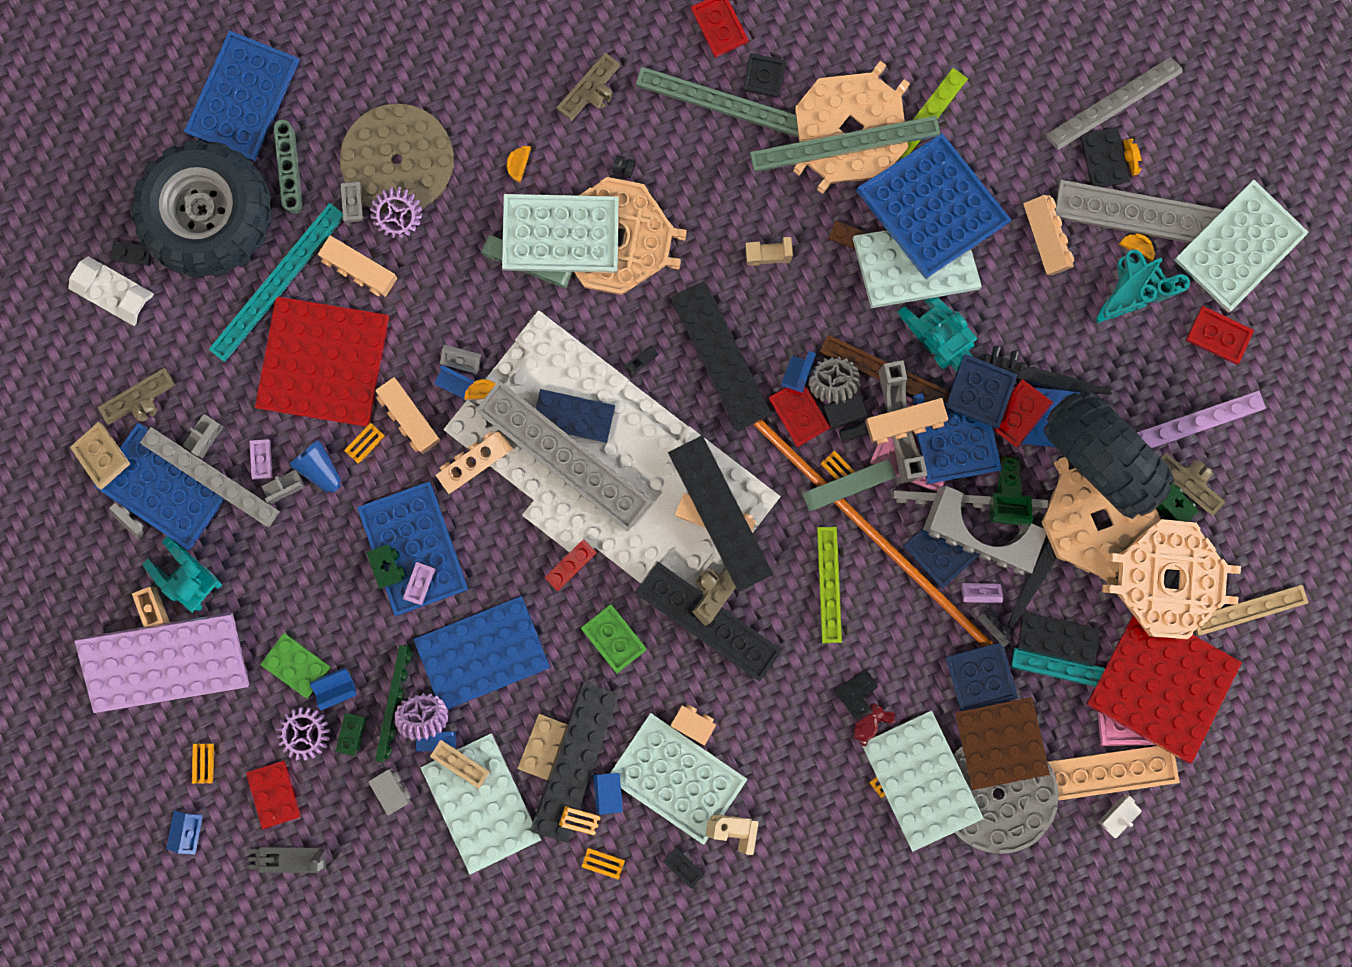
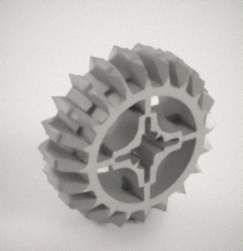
M840 356L838 359L831 357L830 360L824 358L823 363L818 361L817 366L812 367L808 380L810 390L822 402L827 400L829 404L831 401H835L838 404L839 400H842L845 403L846 398L851 399L853 394L857 393V389L860 386V374L857 367H854L853 362L848 363L847 358L841 360Z

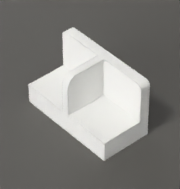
M1124 794L1098 823L1112 837L1117 838L1127 826H1133L1131 822L1141 813V809L1134 803L1135 800L1129 795Z

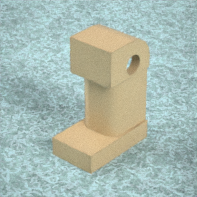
M783 237L782 243L760 245V242H750L745 244L746 262L749 266L790 263L793 256L791 237Z
M713 815L708 820L705 836L727 841V837L739 838L738 851L753 855L758 821H753L749 818Z

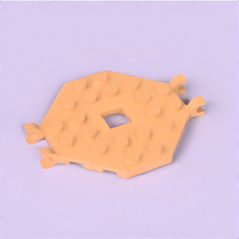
M881 61L876 65L872 73L819 78L795 107L799 142L845 134L839 128L848 117H853L862 124V130L905 122L901 96L908 89L910 83L904 79L896 91L878 78L886 67ZM908 143L799 163L794 167L793 172L800 176L803 170L809 166L824 178L817 188L820 193L824 194L831 184L843 181H861L875 177L900 159L907 150Z
M606 177L599 184L578 195L619 197L618 228L625 229L622 246H618L617 273L574 272L584 288L623 295L666 266L679 270L681 259L670 258L668 255L672 237L685 241L687 230L673 228L644 184Z
M1065 457L1060 458L1054 462L1060 474L1058 483L1042 520V525L1055 555L1062 561H1068L1074 564L1075 567L1098 575L1099 578L1106 580L1108 585L1118 586V579L1116 577L1119 576L1120 562L1104 561L1105 553L1121 554L1155 521L1160 519V516L1156 509L1144 516L1138 514L1133 519L1123 516L1076 468L1068 469L1069 463ZM1104 509L1110 517L1112 526L1098 531L1091 514Z
M1158 519L1121 554L1105 553L1104 561L1120 563L1118 586L1102 585V592L1118 594L1149 636L1189 639L1193 632L1199 626H1202L1217 608L1220 609L1224 604L1238 605V597L1225 596L1227 573L1240 574L1241 566L1227 565L1224 559H1221L1215 552L1216 549L1209 539L1205 538L1201 533L1197 523ZM1167 569L1180 570L1179 590L1165 588L1164 574Z

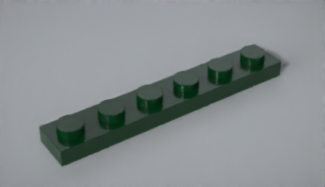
M399 645L375 761L382 763L387 762L392 753L390 743L396 734V728H394L395 712L397 711L399 701H402L404 696V689H402L403 681L406 682L407 662L410 663L412 658V651H410L411 647Z

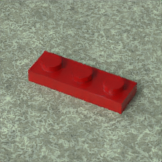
M583 539L545 579L559 591L597 552Z

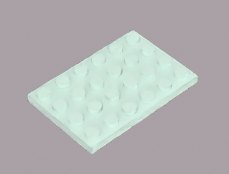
M1253 180L1174 260L1229 313L1309 232Z
M504 194L502 270L617 273L619 197Z
M887 230L853 237L871 308L980 290L982 287L971 250L926 280Z
M932 711L874 737L868 741L867 746H863L912 852L984 819Z
M650 713L611 771V773L620 774L621 788L703 845L709 838L705 835L710 817L713 815H724L747 781V778L652 713Z
M492 733L458 749V751L490 771L480 789L436 760L420 767L469 874L479 871L541 840L539 834L530 831L533 820Z

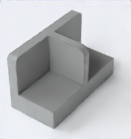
M341 183L343 221L347 226H351V222L364 221L361 183Z
M204 414L195 428L190 427L189 430L192 432L183 446L196 456L203 458L224 426Z
M294 470L281 477L276 476L275 480L261 487L267 497L265 498L266 502L273 504L306 486L300 474Z

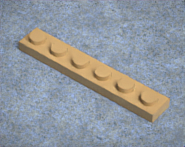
M1298 585L1238 603V605L1234 604L1217 609L1202 626L1195 630L1196 635L1200 636L1308 604L1303 585Z

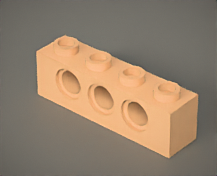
M500 430L496 433L493 431L489 432L483 437L484 441L482 443L475 442L468 447L469 452L466 454L461 452L454 457L455 462L452 464L447 462L440 467L441 472L436 474V477L448 494L513 450ZM485 446L490 449L491 454L486 452ZM471 457L476 460V464L471 462ZM456 467L461 469L462 474L457 472Z

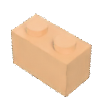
M148 587L132 593L144 627L170 623L157 587Z
M689 704L686 707L682 705L670 726L705 746L716 724L712 723L714 719L706 714L703 716L696 713L697 709Z

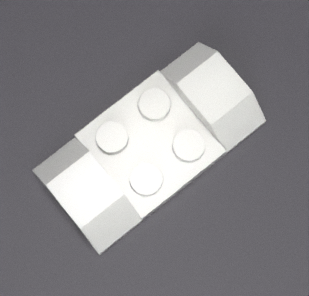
M89 256L78 263L69 278L68 289L133 326L136 325L138 313L145 302L154 295L152 292Z

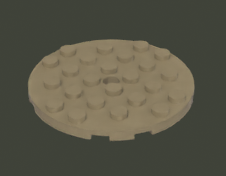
M388 104L368 111L351 126L342 144L340 166L345 183H361L362 201L367 208L370 209L371 206H374L372 204L373 199H377L376 195L378 193L382 194L383 189L389 192L390 187H393L394 191H397V188L400 186V192L404 193V190L408 189L407 195L415 194L413 200L419 199L417 206H421L423 210L438 199L447 188L446 186L453 173L454 153L446 130L431 114L412 105ZM396 155L402 157V161L399 164L392 162L393 157ZM394 199L399 204L405 203L401 200ZM387 202L381 206L382 214H386L389 210ZM411 209L407 210V213L404 215L412 214ZM393 210V213H397L399 215L400 211L396 212L395 210Z

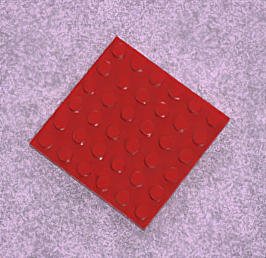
M277 297L275 299L255 408L367 427L370 424L390 316Z
M1132 614L1086 705L1188 764H1192L1242 662L1195 635H1192L1189 639L1149 636Z

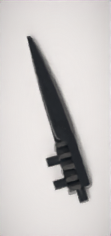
M993 346L991 355L986 353L983 359L977 358L1017 374L1016 381L1018 382L1023 379L1031 385L1072 392H1082L1084 389L1095 394H1113L1114 392L1113 390L1032 366L1025 368V362H1017L1019 352L1012 351L1010 360L1004 357L1001 358L999 357L1001 348Z
M1048 536L1042 545L1033 572L1028 573L1018 595L1008 623L1010 629L1024 612L1053 563L1057 560Z

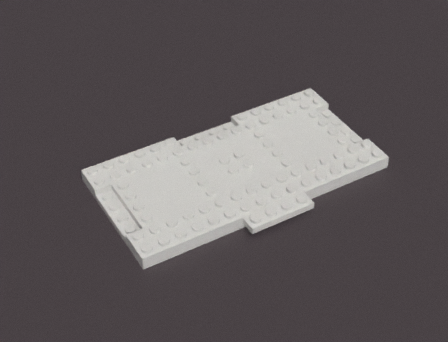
M538 310L515 339V343L485 380H491L495 384L500 380L535 409L540 389L615 405L607 443L575 436L570 437L652 502L627 532L505 434L503 435L513 450L490 465V467L534 500L522 516L568 552H571L585 539L593 549L596 548L639 583L643 581L655 562L658 561L703 593L696 585V579H699V575L705 570L708 571L709 568L714 569L720 575L725 566L706 528L675 517L683 493L687 494L688 492L668 455L669 451L701 435L680 421L632 384L629 379ZM484 399L467 400L444 428L446 433L468 450V447L475 442L482 443L484 441L483 437L489 432L493 431L496 433L499 431L495 426L486 428L485 419L475 411ZM705 439L742 513L753 516L752 520L756 521L753 533L781 496ZM485 446L486 452L491 454L490 449Z

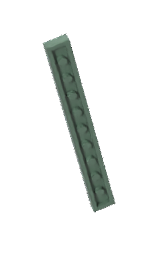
M641 67L636 87L798 137L797 118L794 114Z
M937 116L753 151L750 152L753 171L759 172L940 136Z

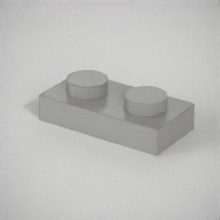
M444 345L440 364L477 374L481 354Z
M114 503L109 508L111 515L137 540L144 535L143 525L137 519L132 520L128 516L130 513L125 507H119Z

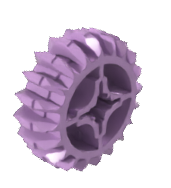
M400 186L397 188V191H394L393 187H390L389 192L383 189L382 194L378 193L376 195L377 199H373L372 204L374 206L370 208V211L374 212L371 214V218L376 219L373 222L374 226L380 225L378 231L384 229V235L387 236L390 232L393 238H395L396 233L399 234L400 238L403 237V232L407 236L410 235V230L415 231V225L419 226V219L422 218L420 213L422 207L417 206L419 199L413 200L414 193L407 195L408 189H405L404 193L400 192ZM394 199L401 200L405 203L399 204ZM387 202L389 210L382 216L381 206ZM411 209L412 217L406 223L404 214L407 213V210ZM393 210H395L396 212L400 211V214L398 215L397 213H393ZM390 221H394V222H396L398 225H394V224H391V223H389V222H390Z
M424 693L421 696H417L415 694L414 698L408 697L407 701H402L401 706H397V711L395 712L396 727L400 734H403L405 738L409 737L411 741L415 738L419 741L421 738L428 740L429 736L435 737L436 732L441 733L442 728L446 727V722H448L447 707L438 696L433 697L432 694L426 696Z
M300 707L298 712L296 709L291 710L292 716L288 713L285 714V718L288 721L280 720L284 727L277 728L278 731H282V734L277 735V738L283 739L279 746H286L283 749L284 753L290 750V758L295 753L296 760H300L302 755L304 760H308L309 755L311 758H315V751L318 754L322 753L320 746L323 748L327 747L323 740H330L329 736H325V733H329L330 729H324V726L329 723L328 721L321 722L325 717L324 715L317 718L318 710L311 714V708H307L305 712L304 708ZM304 717L312 720L313 722H311L307 726H303L296 720L298 718ZM292 725V728L295 731V735L290 740L289 730ZM317 726L318 739L315 742L312 733ZM308 729L307 737L299 738L301 737L300 731ZM303 741L309 744L311 748L302 750L295 747V745Z

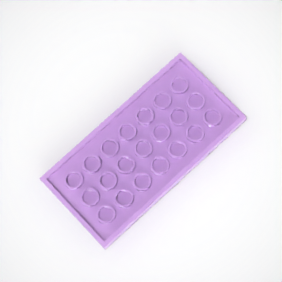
M232 612L81 637L75 640L93 713L249 686Z

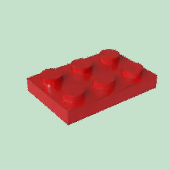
M704 0L691 6V11L714 58L749 42L729 0Z
M1201 306L1185 341L1238 365L1254 330L1205 306Z
M1022 379L1010 395L1000 427L998 429L993 428V430L1018 448L1054 402Z
M806 386L803 393L785 388L768 398L797 448L830 429Z
M285 761L246 772L262 829L301 817Z

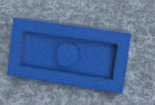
M808 351L805 360L792 356L781 386L803 393L816 353Z
M441 365V372L434 384L464 399L466 390L475 381Z
M346 668L310 682L320 711L357 696L355 683Z
M456 731L436 732L435 737L429 736L428 740L421 738L419 741L416 738V751H434L440 740L445 741L456 749Z
M593 774L596 813L599 815L621 813L623 808L620 774Z
M174 810L167 850L178 854H196L203 815Z

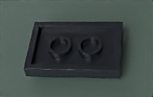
M1118 127L1085 133L1080 136L1090 185L1105 188L1130 182Z

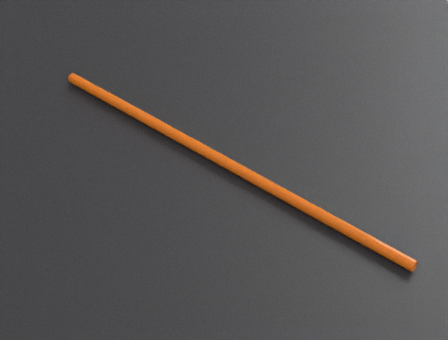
M763 420L754 424L817 487L827 484ZM841 499L834 502L982 646L993 644L847 501Z

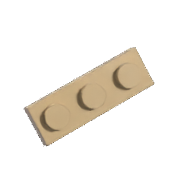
M440 740L430 756L478 789H480L490 773L489 770L443 740Z

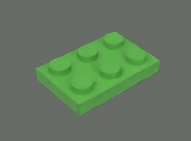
M611 604L581 628L616 673H619L647 650Z
M283 633L261 663V666L307 699L314 692L310 682L326 676L331 669L330 665L286 633Z

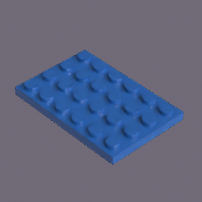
M229 30L184 133L207 143L215 141L228 145L231 149L239 151L249 160L255 162L299 64V58Z
M137 423L120 447L130 465L103 489L98 488L95 484L94 487L187 550H191L225 499L142 445L140 442L149 429Z
M430 481L357 507L371 549L374 550L387 544L391 545L392 548L395 547L399 556L396 559L398 566L402 565L405 572L404 582L386 588L395 616L469 590ZM385 562L383 569L389 571L391 564ZM416 562L435 568L423 605L403 599Z
M522 596L413 639L434 694L440 700H443L447 710L550 668Z

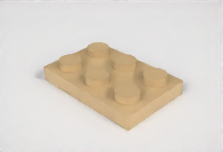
M100 422L96 423L70 447L95 485L100 489H103L130 465L128 459Z
M539 714L518 769L547 780L566 724Z

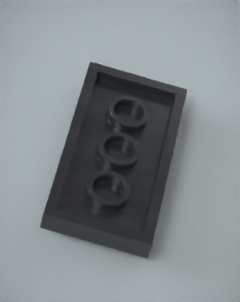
M1024 612L1021 619L1017 650L1093 667L1096 661L1099 629Z

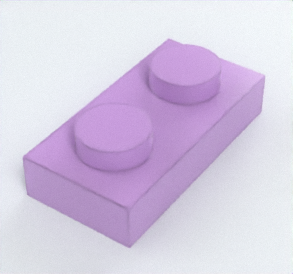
M271 440L250 441L252 479L273 478Z
M416 562L403 599L423 605L435 568Z
M962 583L961 590L964 602L1002 603L1003 601L1001 584Z

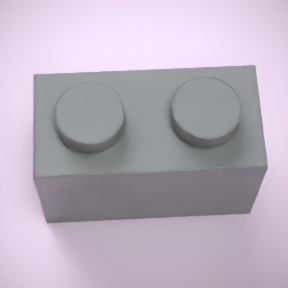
M392 768L369 781L387 815L394 813L411 802L409 799L411 795L408 789L402 787L399 773L396 770L393 771Z

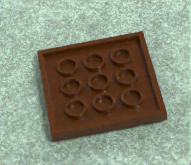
M1032 697L955 713L972 790L1050 775Z

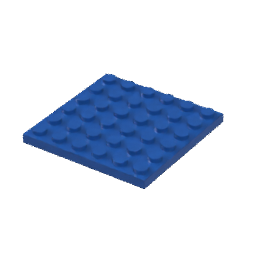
M943 133L862 184L856 190L926 280L1012 221Z

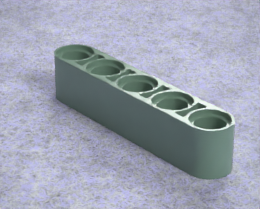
M279 120L274 125L281 202L288 213L295 215L301 212L303 206L295 131L288 121ZM283 128H289L287 133L281 134ZM285 146H291L288 152H282ZM292 164V168L290 170H284L286 165ZM294 182V186L291 189H286L288 183ZM296 201L294 207H288L289 202Z
M488 235L481 254L502 263L503 240ZM522 271L562 288L567 287L573 273Z
M887 459L807 491L802 495L810 512L897 476L890 459Z

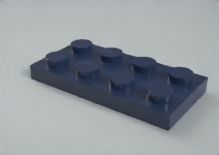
M540 389L536 410L570 436L607 443L615 405Z

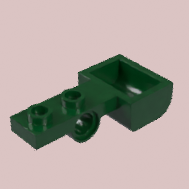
M1000 456L1002 468L999 471L998 492L1000 493H993L990 499V522L1031 526L1033 521L1031 496H1022L1019 458Z

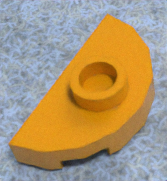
M1130 138L1123 140L1126 150L1124 155L1126 161L1129 162L1132 176L1138 175L1141 171L1138 165V161H1141V155L1138 145L1136 143L1133 144V139Z
M521 146V148L512 151L507 159L509 175L520 184L531 146Z
M1134 234L1126 236L1118 244L1129 251L1139 250L1143 254L1144 259L1149 262L1154 260L1155 252L1151 244L1152 242L1144 235Z
M477 380L466 390L464 400L485 399L496 384L491 380Z

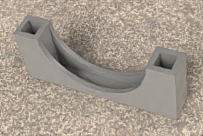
M904 361L884 364L879 370V377L887 413L907 408V375ZM912 432L907 433V437L896 440L895 437H892L901 484L918 481L927 476L924 457L918 452Z
M948 486L939 487L923 530L929 532V536L937 539L940 537L944 538L947 544L952 546L960 545L963 547L962 550L972 554L976 552L980 554V558L987 561L992 559L1000 567L1013 568V572L1024 576L1025 573L1033 572L1046 537L1045 529L1034 524L1022 526L1018 534L1008 543L998 547L985 545L976 540L965 527L961 515L963 493Z

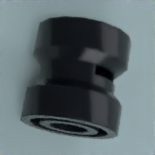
M617 155L612 173H621L625 177L631 178L636 160H627L623 156Z

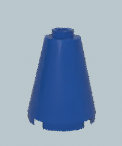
M319 440L289 463L294 470L326 493L329 491L334 493L341 487L339 483L342 480Z

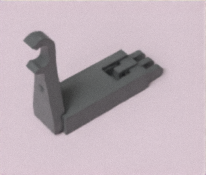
M262 846L260 849L251 848L248 849V853H255V856L247 857V861H255V864H248L247 869H259V872L319 873L320 870H326L327 850H321V847Z

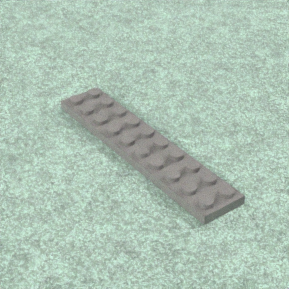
M1060 180L1055 211L1061 220L1191 243L1223 209Z
M500 380L475 410L627 532L652 502Z

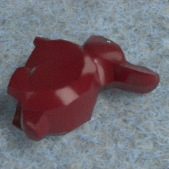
M871 703L870 708L873 712L855 723L854 738L858 739L862 746H867L868 741L873 739L878 732V723L883 721L893 724L895 722V713L884 711L880 705Z

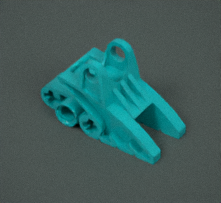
M1130 250L1117 263L1119 281L1112 295L1101 307L1095 318L1098 324L1142 309L1150 302L1159 303L1162 300L1177 296L1189 288L1190 279L1183 274L1166 278L1159 267L1162 258L1147 264L1139 250ZM1136 254L1139 257L1138 263L1129 255ZM1123 260H1125V269L1121 265Z
M938 297L923 299L931 310L920 318H917L905 306L897 311L898 315L930 354H935L934 359L942 369H946L951 365L957 372L962 355L972 356L969 350L974 347L973 342L977 340V337L967 327L968 324L962 315L957 311H952Z
M166 536L162 543L177 562L180 563L171 576H168L148 558L142 565L167 597L173 601L178 600L192 613L194 610L201 611L204 607L201 602L214 587L219 589L222 583L182 546Z

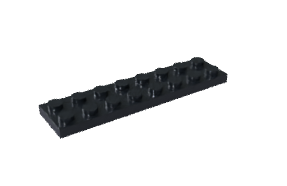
M705 281L670 297L736 431L739 432L772 416Z
M703 435L669 451L668 455L737 591L740 592L774 575Z
M658 561L655 562L634 592L759 682L782 651L723 607H721L711 623L705 626L692 612L704 594Z
M581 681L530 829L531 832L568 843L572 829L562 827L559 823L565 806L578 810L580 808L618 693ZM568 812V816L577 817V814ZM565 820L566 823L574 825L573 821Z

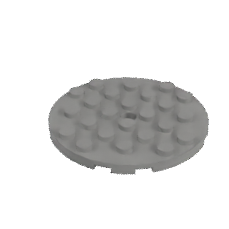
M960 747L953 754L984 818L956 831L955 833L959 838L981 851L1005 854L1023 850L1037 842L1045 834L1056 815L1059 795L1056 777L1049 763L1050 775L972 790L963 748ZM996 788H1001L1004 791L1002 799L998 800L993 797V791Z

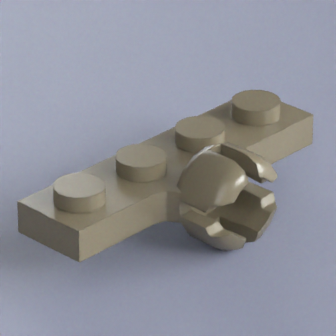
M605 53L556 107L557 110L572 121L588 103L593 104L597 108H604L606 104L603 103V100L609 103L612 98L611 89L605 86V84L620 68L619 62Z
M163 368L102 404L98 409L105 422L109 425L131 412L138 421L149 420L146 413L149 412L151 417H154L157 412L153 402L154 398L174 387L175 383L167 369Z
M1166 452L1160 457L1171 470L1175 480L1173 483L1179 486L1183 493L1211 516H1214L1226 501L1206 485L1207 480L1213 475L1212 470L1199 460H1194L1189 467L1185 468Z
M709 568L708 571L705 570L699 575V579H696V585L703 591L704 596L692 612L705 626L711 623L736 588L726 568L723 569L720 575L714 569Z

